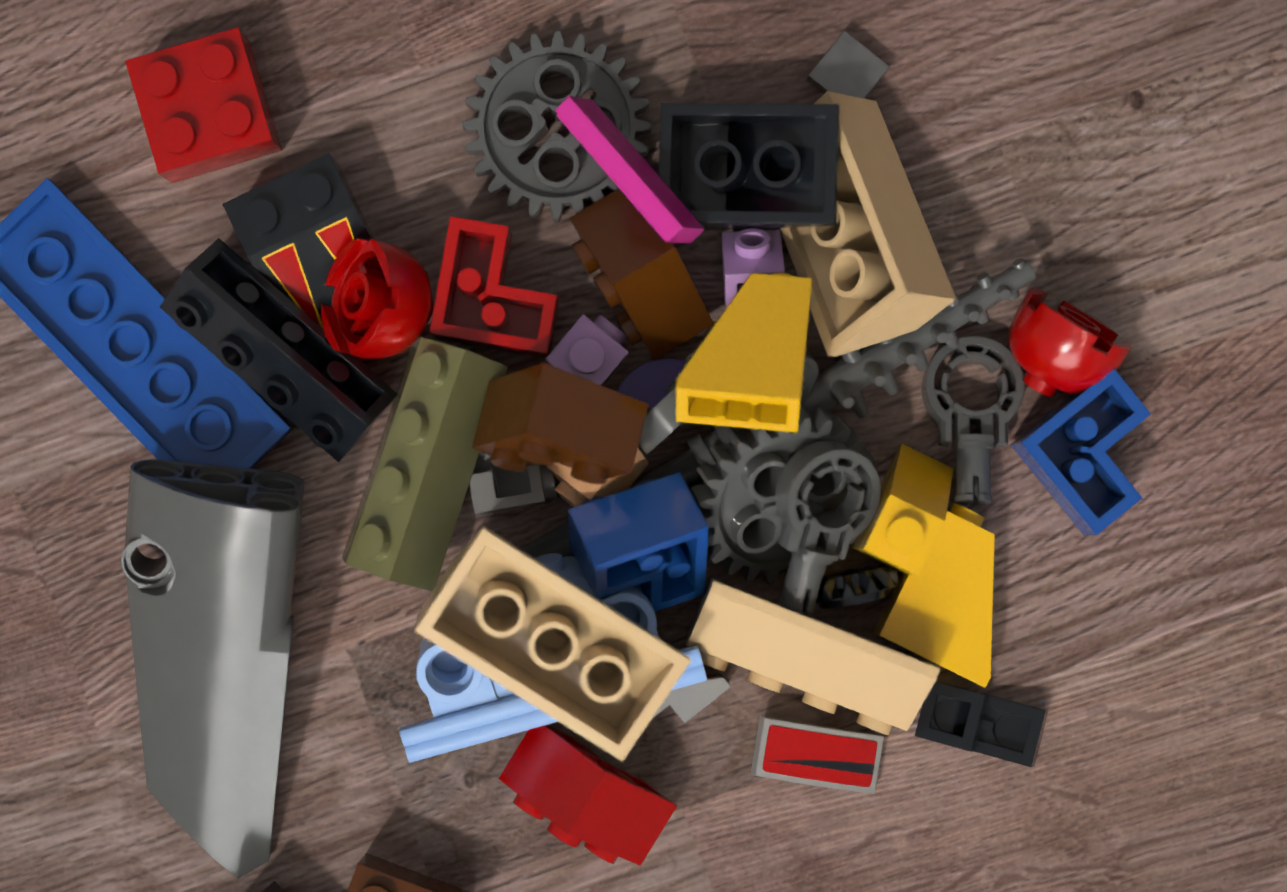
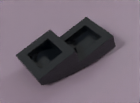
M935 681L922 705L915 736L966 751L978 752L1024 766L1034 767L1048 710Z

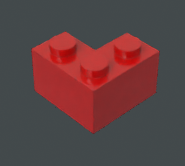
M450 216L429 333L436 339L547 358L551 353L559 299L555 294L504 286L512 241V232L509 226Z
M544 725L527 731L499 777V780L517 793L513 800L516 806L539 820L547 817L551 821L547 827L549 833L574 848H577L581 841H584L585 848L611 864H614L619 856L641 866L677 807L675 803L643 779L606 762L573 736L550 725Z

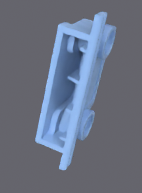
M551 553L535 558L594 596L576 557L568 556L562 558L561 554ZM640 584L598 598L659 638L653 606ZM424 637L417 660L416 675L421 690L428 697L434 718L400 727L399 732L407 759L411 763L559 721ZM698 645L679 650L690 657L691 662L672 690L707 681Z

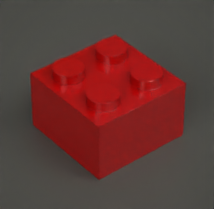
M239 27L125 60L158 174L169 182L176 183L283 151L251 42Z

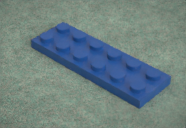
M46 178L0 223V298L156 459L253 469L293 430L285 419L257 391L234 371L223 365L219 358L190 333L179 327L160 308L166 297L54 181Z

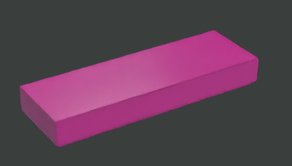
M568 96L555 110L557 117L665 242L691 244L705 230L593 100Z

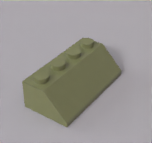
M419 337L412 344L397 389L398 395L393 401L342 555L346 565L388 581L433 591L480 451L472 449L487 387L489 381L505 376L508 366L468 350L424 337Z

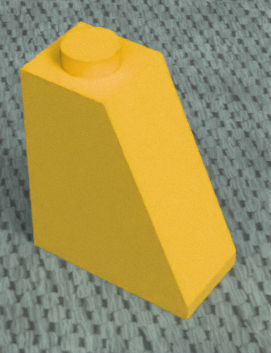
M751 273L678 376L676 384V422L798 433L812 278L794 277L786 273H774L771 275Z
M901 443L880 484L881 496L877 512L868 527L855 538L856 541L850 547L902 573L919 576L946 520L954 468Z
M953 503L950 511H947L945 523L919 576L902 573L898 581L899 585L895 587L873 633L986 688L991 678L995 534L981 528L985 519L983 516Z

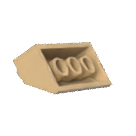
M827 91L814 104L840 105L836 226L780 228L797 276L812 278L810 310L827 355L837 357L916 331L954 302L956 296L877 101Z
M484 526L449 565L419 610L415 625V632L622 762L691 662L690 657Z
M711 577L685 641L689 647L698 645L702 662L707 666L725 672L729 662L751 670L747 678L749 682L780 693L783 683L805 691L802 702L831 714H835L838 705L859 712L856 723L885 735L890 734L892 726L908 731L940 671V668L924 660L806 614L787 609L780 604Z

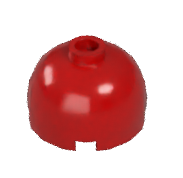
M358 238L350 241L337 255L328 272L325 285L335 288L332 296V306L322 304L321 318L325 337L336 351L366 359H382L406 351L419 338L431 319L433 301L427 272L421 263L407 250L376 239L367 241Z
M1031 287L1016 311L1009 333V346L1013 358L1027 371L1022 378L1024 383L1048 397H1053L1057 389L1077 395L1090 386L1099 383L1113 369L1116 371L1119 369L1131 349L1128 342L1113 344L1118 334L1111 328L1064 300L1057 310L1044 304L1043 302L1049 293Z

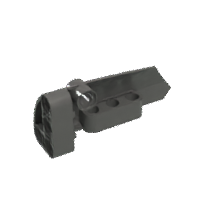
M159 459L140 460L130 466L125 547L121 557V565L127 581L146 784L148 790L170 816L217 862L236 878H240L268 862L270 858L294 616H291L292 595L305 483L299 476L279 471ZM142 544H153L161 548L165 556L156 559L148 558L140 553L137 547Z

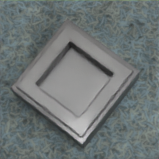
M844 31L808 75L807 80L824 93L830 91L865 99L890 66Z

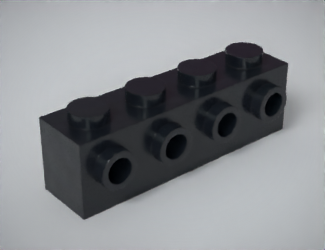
M220 238L184 269L160 306L179 327L190 333L219 358L223 365L234 371L264 397L272 407L279 410L337 462H340L366 434L398 395L396 391L358 358L351 354L334 350L325 337L324 329Z

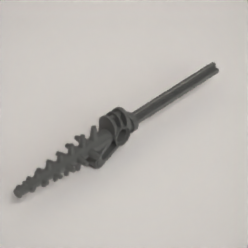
M1019 258L1012 263L1013 267L1007 268L992 278L988 273H982L977 277L979 285H973L970 290L959 296L954 291L956 300L916 331L834 357V363L819 371L817 364L806 349L800 405L808 416L817 407H822L831 419L833 416L830 410L841 404L845 408H851L859 418H865L868 416L869 410L862 389L873 383L878 387L882 386L889 395L896 394L899 391V387L893 373L895 368L906 362L909 365L914 364L920 372L928 369L929 364L924 352L925 349L936 342L946 343L949 348L956 347L959 344V340L955 330L969 321L985 324L989 321L988 309L1002 300H1016L1020 296L1019 290L1037 279L1032 267L1027 260ZM713 425L715 431L703 438L698 433L688 439L689 450L634 481L628 489L636 487L647 479H661L679 472L688 489L703 482L697 471L698 466H714L717 462L709 450L710 447L713 445L727 449L732 444L727 430L732 428L742 435L749 428ZM568 521L520 548V550L534 559L551 553L561 554L562 558L574 557L575 555L569 545Z

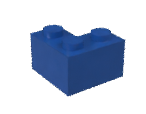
M1113 369L1099 383L1090 386L1077 395L1072 394L1011 443L1010 446L1083 535L1097 536L1142 499V496L1105 451L1150 416L1151 413L1117 371Z
M680 472L661 479H647L634 488L607 497H594L591 500L584 501L579 506L568 509L569 545L595 598L598 599L640 584L652 604L654 612L705 595L709 526Z

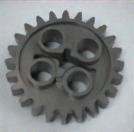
M555 31L551 47H543L540 38L534 33L531 34L530 39L531 51L523 53L514 42H511L508 45L512 61L505 64L494 56L489 59L496 75L493 79L476 75L474 78L477 86L484 92V96L466 97L465 103L467 107L479 113L478 118L462 121V127L466 132L479 135L478 139L465 145V149L468 155L485 156L475 166L474 172L477 177L494 173L495 177L488 187V191L492 196L501 193L507 188L510 190L507 200L508 209L513 211L525 199L529 201V216L531 219L535 220L543 206H550L554 222H560L563 207L571 206L574 214H577L584 210V202L591 200L594 204L604 198L603 192L607 189L614 192L619 187L569 129V135L565 138L558 133L552 134L527 164H521L519 157L547 135L548 129L545 120L552 116L555 120L560 121L555 110L568 96L580 98L586 91L593 90L596 93L593 101L613 121L619 131L642 157L648 156L649 147L635 140V136L651 133L652 123L635 118L636 115L649 109V101L645 98L631 99L630 95L640 86V79L637 76L621 80L620 76L626 67V60L623 57L608 65L605 63L607 44H600L590 54L585 52L584 34L578 35L571 48L564 47L561 32ZM552 74H565L574 82L573 90L565 98L552 99L541 90L545 79ZM519 113L529 117L533 122L532 129L523 139L511 140L501 134V124L509 115ZM555 154L565 155L574 164L570 176L559 182L549 181L541 174V166L545 159Z
M800 405L798 433L749 428V432L741 435L738 431L730 428L727 430V434L732 444L727 449L713 445L709 449L717 460L715 465L698 466L697 471L705 484L691 487L690 492L709 526L707 554L714 564L720 562L730 576L739 570L746 582L751 583L758 573L761 572L766 582L773 584L780 570H784L787 574L792 552L778 543L784 522L776 508L775 492L783 468L798 451L816 442L837 441L848 445L866 457L872 464L875 462L873 456L865 448L866 443L854 428H849L838 414L830 419L822 407H817L808 416ZM841 471L828 472L821 478L816 477L810 472L806 479L813 483V488L808 495V505L811 514H821L830 509L834 511L845 501L848 493L847 486L849 483H853V481ZM855 538L851 540V544L856 541Z

